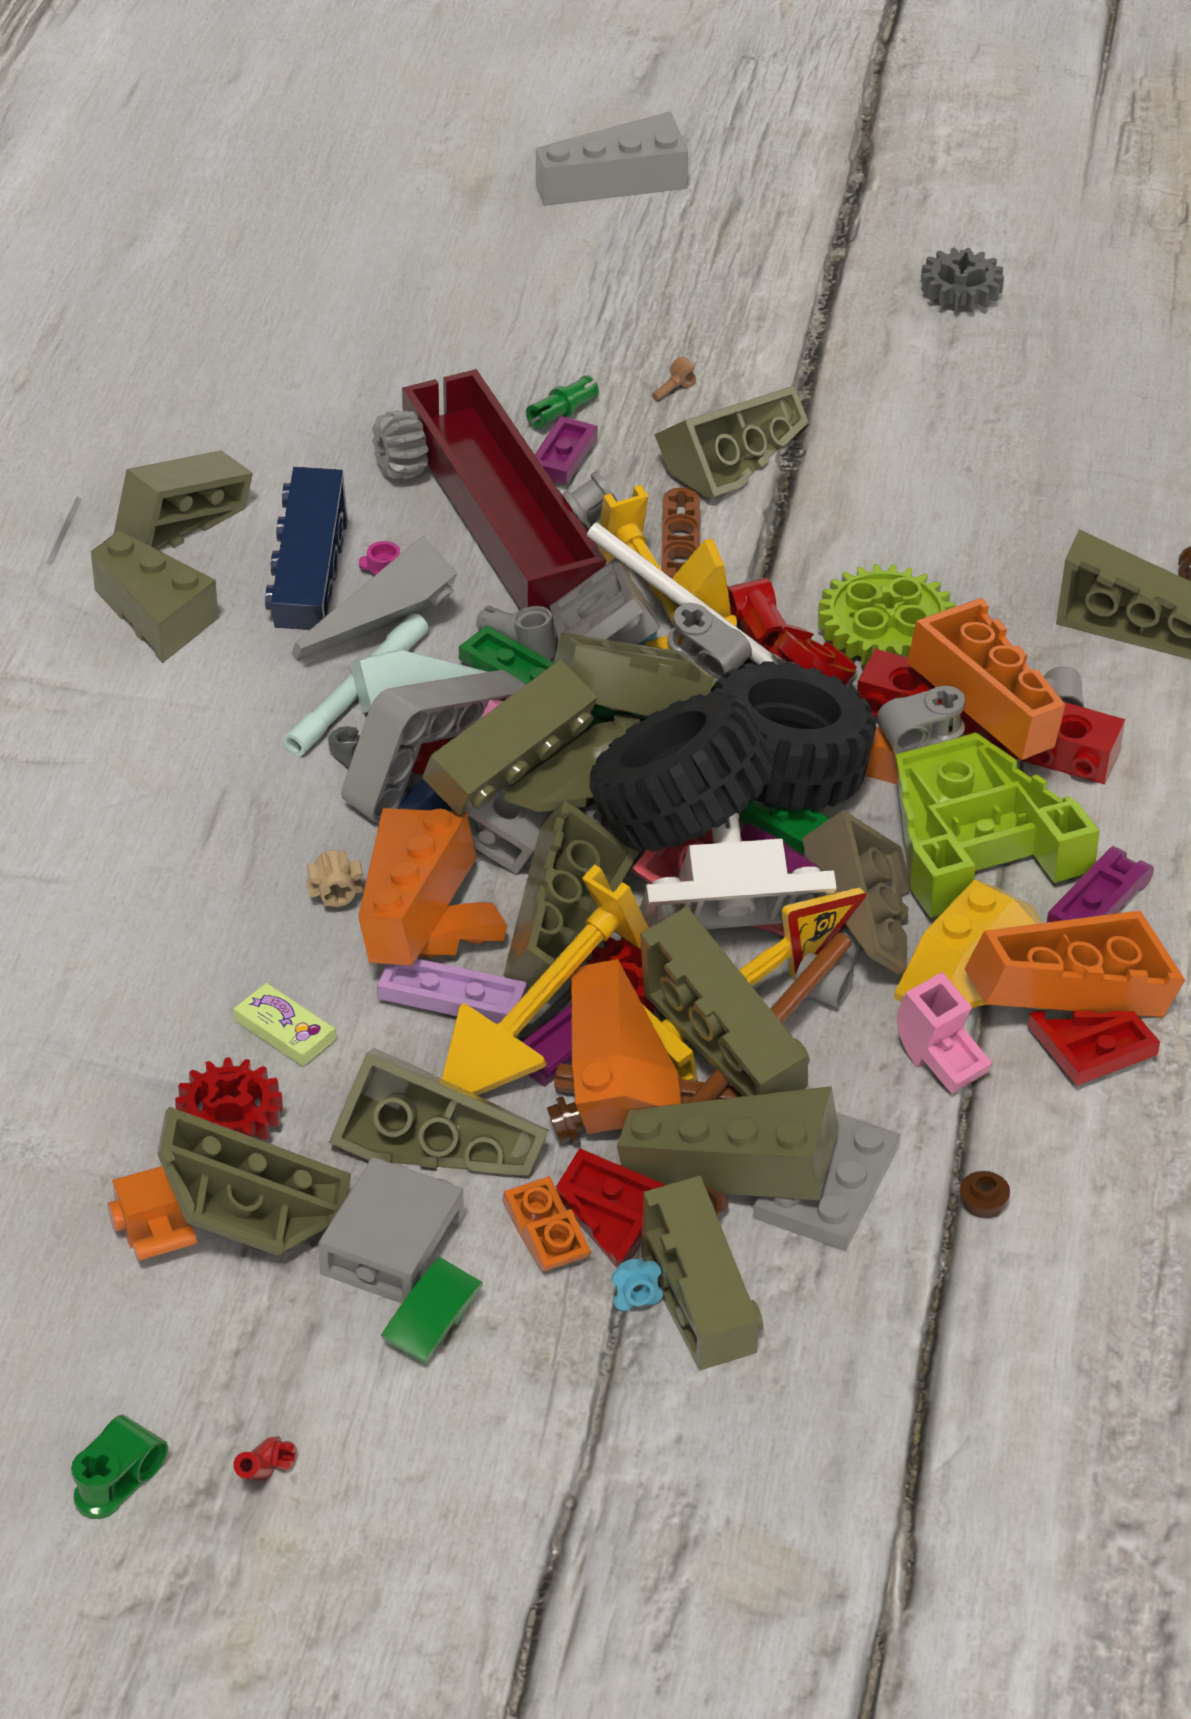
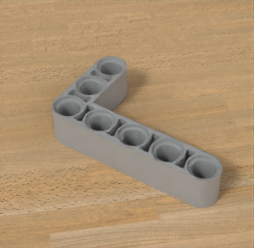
M497 670L393 687L382 691L375 698L369 709L342 786V799L374 822L379 823L382 808L397 809L422 743L458 736L481 719L489 700L505 701L526 684L505 670Z

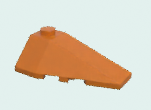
M619 960L579 966L571 974L572 1069L575 1104L587 1134L622 1129L628 1110L682 1104L678 1071Z

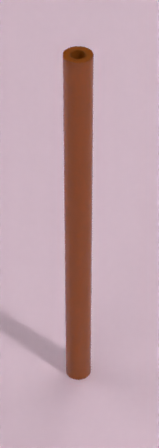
M837 933L770 1008L782 1024L850 948L851 941L845 934ZM716 1069L687 1103L716 1100L730 1083Z

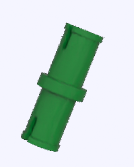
M584 375L566 387L558 386L550 391L548 397L526 408L528 422L540 416V419L532 423L531 426L535 429H541L560 416L567 418L573 415L577 407L598 397L599 388L597 383L595 382L585 388V385L592 382L593 378Z

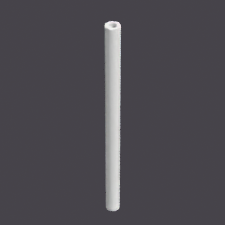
M596 522L589 529L586 535L588 538L679 606L690 602L700 604L731 628L740 631L750 642L752 654L749 658L756 664L760 665L764 661H774L775 664L785 665L784 662Z

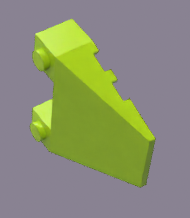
M973 733L896 754L895 764L910 889L930 918L941 915L974 880L975 871L1034 855L1052 881L1056 883L1084 875L1096 863L1100 830L1081 805L1068 795L1062 799L1048 790V781L1035 774L1031 778L1016 768L1017 760L979 734Z

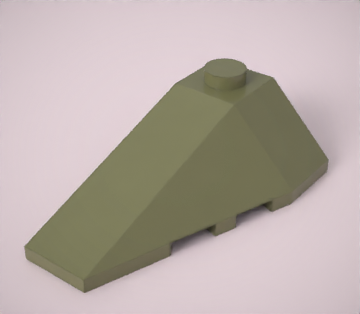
M794 385L684 420L654 435L668 472L706 498L711 499L742 488L756 470L769 462L768 459L779 448L784 447L809 422Z
M617 714L614 716V720L594 725L506 790L504 801L537 812L553 811L564 799L576 808L586 807L587 799L596 800L591 793L589 784L590 771L592 766L596 764L597 757L601 752L609 748L608 745L616 737L620 738L635 723L639 724L641 718L632 714Z
M373 1048L365 1055L329 1143L369 1161L372 1157L390 1163L420 1165V1167H443L475 1172L529 1176L549 1130L415 1065Z

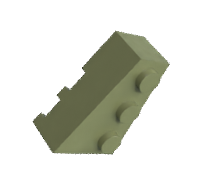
M222 450L126 469L114 533L120 530L157 550L167 545L175 548L184 543L183 536L198 528L206 531L244 510L253 473Z
M120 530L91 551L95 591L121 619L126 618L135 627V634L141 641H148L155 649L156 657L162 663L219 619L216 580Z

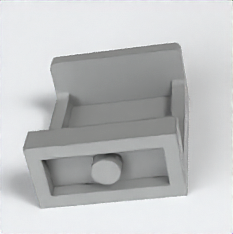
M372 1157L318 1242L320 1274L402 1304L420 1280L421 1271L449 1224L459 1226L463 1220V1188L453 1185L445 1179H436L410 1170L401 1164L390 1163Z

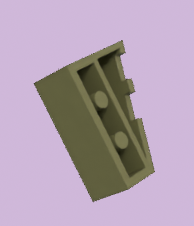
M561 632L553 663L555 664L561 659L598 696L595 704L615 711H628L645 716L657 710L660 712L679 700L683 702L689 700L691 696L698 694L708 695L711 692L714 681L713 676L681 651Z
M701 1175L645 1191L643 1195L641 1258L646 1262L654 1261L659 1264L661 1274L658 1277V1286L663 1291L662 1299L699 1371L757 1353L758 1331L763 1329L762 1315L757 1303L754 1300H750Z

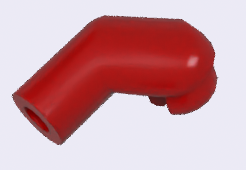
M279 1436L268 1437L251 1452L238 1454L233 1462L234 1471L243 1479L263 1481L272 1475L275 1467L284 1471L291 1469L296 1460L297 1447L292 1441H281Z

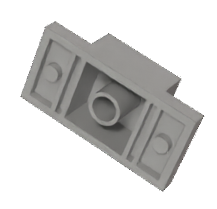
M616 558L549 606L559 639L561 632L639 645V643L660 629L652 606L632 581L626 566Z

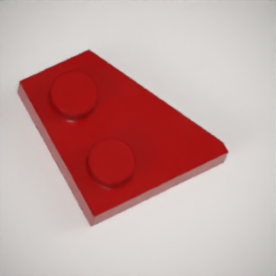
M1044 1011L1029 1013V1029L1076 1086L1157 1056L1159 1052L1160 1041L1134 1011H1110L1108 1013L1073 1011V1019H1045Z
M579 1148L556 1185V1190L568 1210L572 1209L576 1220L617 1268L620 1264L632 1258L642 1241L644 1192L665 1186V1184Z

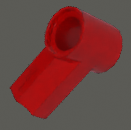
M762 578L727 586L731 615L737 617V623H741L750 638L774 655L775 653L771 648L787 624L777 609L776 596L771 582L768 578Z

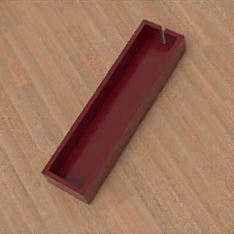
M477 369L443 377L444 415L440 416L439 383L436 379L402 387L403 411H413L417 415L418 420L423 424L424 435L427 436L426 445L429 449L427 452L428 466L521 610L527 607L540 606L547 608L551 612L549 606L606 565L605 557L594 541L586 536L588 532Z

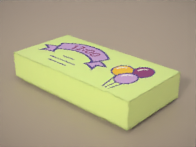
M268 983L262 985L233 1008L234 1020L301 1066L306 1065L336 1040V1030L334 1027Z

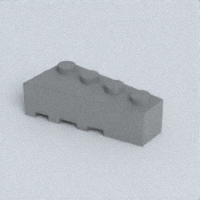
M671 111L536 148V187L543 206L687 189L688 149Z

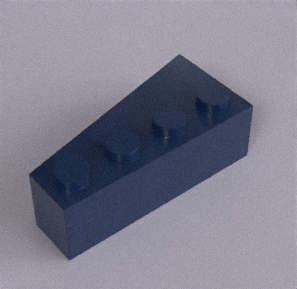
M293 467L291 482L284 483L282 489V507L286 508L285 517L279 516L277 520L276 539L281 544L280 550H273L271 556V575L275 576L274 585H267L265 609L272 611L274 628L311 630L329 614L333 595L332 580H336L338 553H342L344 544L342 532L343 529H347L348 511L343 470Z

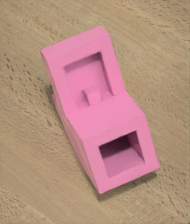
M941 972L905 993L898 1009L897 1025L904 1048L915 1066L918 1068L926 1063L949 1092L953 1094L987 1074L992 1062L963 1028L972 1006L946 975Z

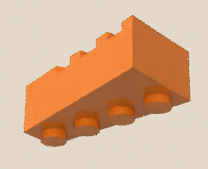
M982 597L917 620L907 661L912 668L935 687L952 686L959 689L965 696L963 711L1021 760L1055 747L1065 703L1039 670L1029 668L1026 664L1027 654L1020 645L1012 646L1005 637L1006 627L999 619L992 620L988 614L989 605Z
M382 808L358 915L369 963L413 966L477 858L467 812L459 816L456 812H450L445 809L411 810Z
M1141 910L986 930L983 932L965 967L966 973L985 1005L1094 1011L1096 1013L1134 1011L1138 1016L1151 1017L1165 1016L1185 982V978Z

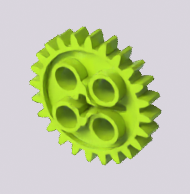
M874 564L872 572H867L859 566L857 567L856 576L844 571L842 572V581L832 579L830 581V589H823L822 600H819L818 629L824 630V641L833 640L832 645L839 650L846 648L845 655L850 659L856 655L861 656V665L864 666L868 663L875 648L908 658L916 621L956 607L955 602H950L949 591L940 592L941 583L939 581L927 584L928 574L924 573L914 577L912 576L911 567L900 573L897 572L895 564H891L888 571H882L878 564Z

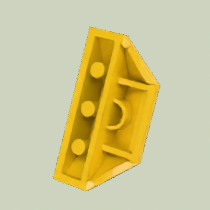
M974 879L923 933L895 990L894 999L902 1002L906 992L943 972L972 1008L985 1005L965 971V967L975 947L986 930L1042 923L1035 907L994 885Z

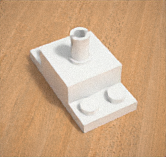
M735 813L722 826L712 828L714 844L689 845L678 878L664 877L655 880L652 884H647L639 908L649 928L686 906L689 907L705 929L783 923L781 911L784 906L834 894L836 891L834 870L820 871L817 867H802L794 870L792 874H787L783 839L741 842L739 814Z

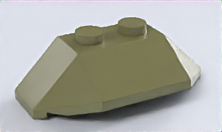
M169 1107L165 1111L157 1155L187 1224L273 1255L281 1256L327 1229L348 1196L351 1174L175 1108Z

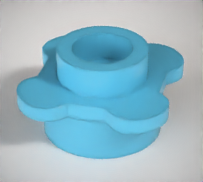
M631 1259L617 1267L611 1275L612 1283L617 1290V1294L613 1298L617 1309L627 1311L632 1306L655 1305L662 1299L663 1291L658 1286V1277L661 1274L659 1264L654 1261L646 1262L641 1259Z

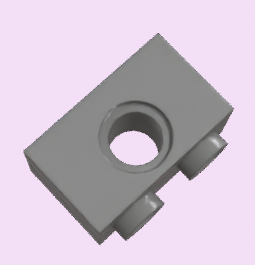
M508 785L497 792L481 809L474 807L467 811L475 849L517 875L535 850L540 826L552 813L549 811L537 812L504 801L505 791L511 787Z

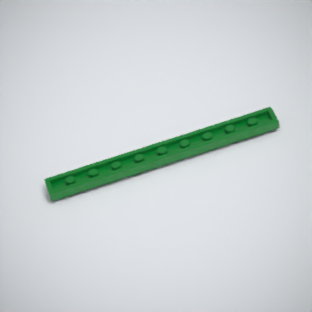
M488 625L459 646V660L475 669L487 672L505 670L525 684L531 682L553 665L552 661ZM595 704L590 713L593 716V720L584 731H588L596 724L614 720V716L617 714L637 715L641 718V722L647 719V716L628 711H615ZM756 800L749 801L748 807L739 813V820L748 825L751 823L771 835L783 839V842L802 855L805 853L802 838L830 819L818 811H811L810 808H803L800 812L788 811L787 808L779 806L773 809L763 806L764 803Z

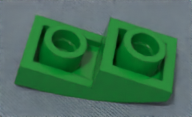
M438 1257L391 1318L381 1334L382 1339L427 1366L451 1326L456 1327L481 1289L483 1282L443 1258Z

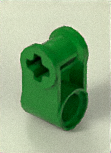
M123 1414L112 1419L103 1432L82 1452L77 1454L72 1461L71 1473L74 1482L77 1484L73 1497L76 1510L81 1515L90 1519L106 1518L117 1512L119 1507L144 1482L149 1481L160 1470L168 1454L169 1446L167 1441Z

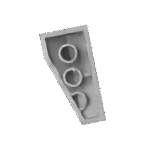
M421 536L297 640L292 655L299 660L401 620L410 613H419L430 603L435 608L438 607L454 592L451 586L457 575L456 571L426 538Z

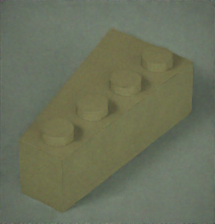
M1079 529L1065 559L1056 625L1191 660V581Z
M688 906L640 933L644 996L742 1096L802 1090L808 1087V1064L810 1059L807 1050L799 1040L791 1036Z
M832 1086L628 1110L617 1143L621 1166L665 1185L701 1175L704 1185L723 1194L820 1200L839 1129Z

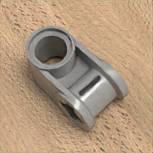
M597 471L591 474V480L574 492L562 494L587 531H589L594 523L600 524L603 495L611 493L617 502L614 494Z
M690 602L682 604L674 612L673 624L675 627L671 629L667 638L669 650L683 652L713 676V682H716L731 669H738L752 654V648L748 639L740 631L731 628L710 613L704 606ZM699 617V618H700V622H699V625L697 626V625H696V621H697V618ZM682 636V637H683V641H682V644L680 645V644H679V640H680V637Z
M938 686L926 692L888 701L880 708L876 719L893 751L899 754L964 736L965 725L961 719V712L965 707V696L955 687ZM939 699H941V705H938ZM949 726H952L951 732H949Z

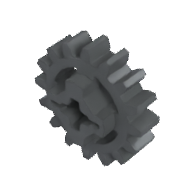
M954 247L951 248L950 254L939 250L936 253V258L928 256L926 265H922L921 290L928 292L927 298L929 300L938 298L939 306L941 307L950 303L954 310H959V308L966 306L970 311H973L975 304L986 308L988 307L989 300L997 301L999 293L1003 291V266H996V258L986 260L985 252L983 251L975 255L971 248L958 252Z

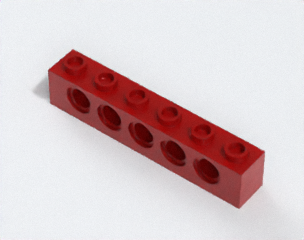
M876 648L860 675L857 684V691L860 693L861 698L866 699L870 705L875 719L880 708L888 701L896 698H905L935 688L934 685L907 663V657ZM941 699L938 700V705H941ZM1064 702L1065 708L1055 747L1021 760L967 713L961 712V719L965 725L964 736L977 733L1014 759L1104 785L1120 753L1125 719ZM949 726V732H951L952 726Z

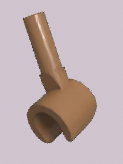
M679 357L674 360L670 366L672 377L652 393V398L655 401H659L680 385L684 388L692 387L696 382V375L692 372L695 365L686 357Z

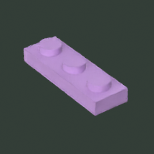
M418 958L413 966L386 964L377 985V999L454 1016L458 1015L460 1005L465 1003L496 1024L500 1023L527 993V982Z

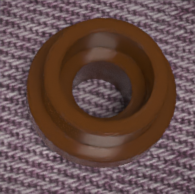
M563 1096L556 1098L557 1104L547 1107V1111L560 1144L570 1140L573 1141V1144L581 1142L578 1132L585 1130L575 1102L567 1105Z
M976 1171L967 1175L961 1183L960 1198L967 1211L974 1216L980 1218L996 1216L1009 1202L1010 1187L1002 1176L994 1172Z

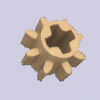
M336 850L323 852L317 857L315 864L307 865L310 897L321 895L323 905L326 907L328 905L332 907L347 905L353 900L355 893L363 892L361 863L359 860L349 862L347 853L344 850L342 852Z

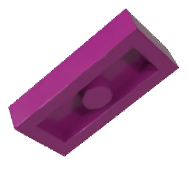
M563 416L559 417L535 453V456L553 482L568 484L597 440L598 426Z

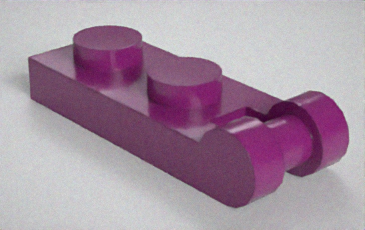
M1115 846L1110 847L1049 910L1047 922L1116 914L1138 889L1143 890L1152 878L1154 867L1143 860L1135 862L1127 858L1125 851Z

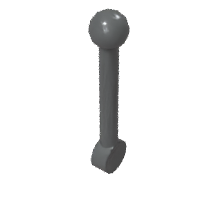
M571 983L570 989L534 1023L527 1024L519 1033L521 1042L545 1025L572 1000Z

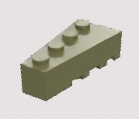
M560 659L433 753L422 778L459 816L474 807L481 809L497 792L508 785L514 784L522 776L546 762L577 739L593 720V716L590 713L598 696Z
M565 799L540 826L503 974L506 978L527 982V992L586 927L585 921L597 909L582 879L583 876L594 864L602 869L612 892H614L639 854L636 850L622 844L618 837Z

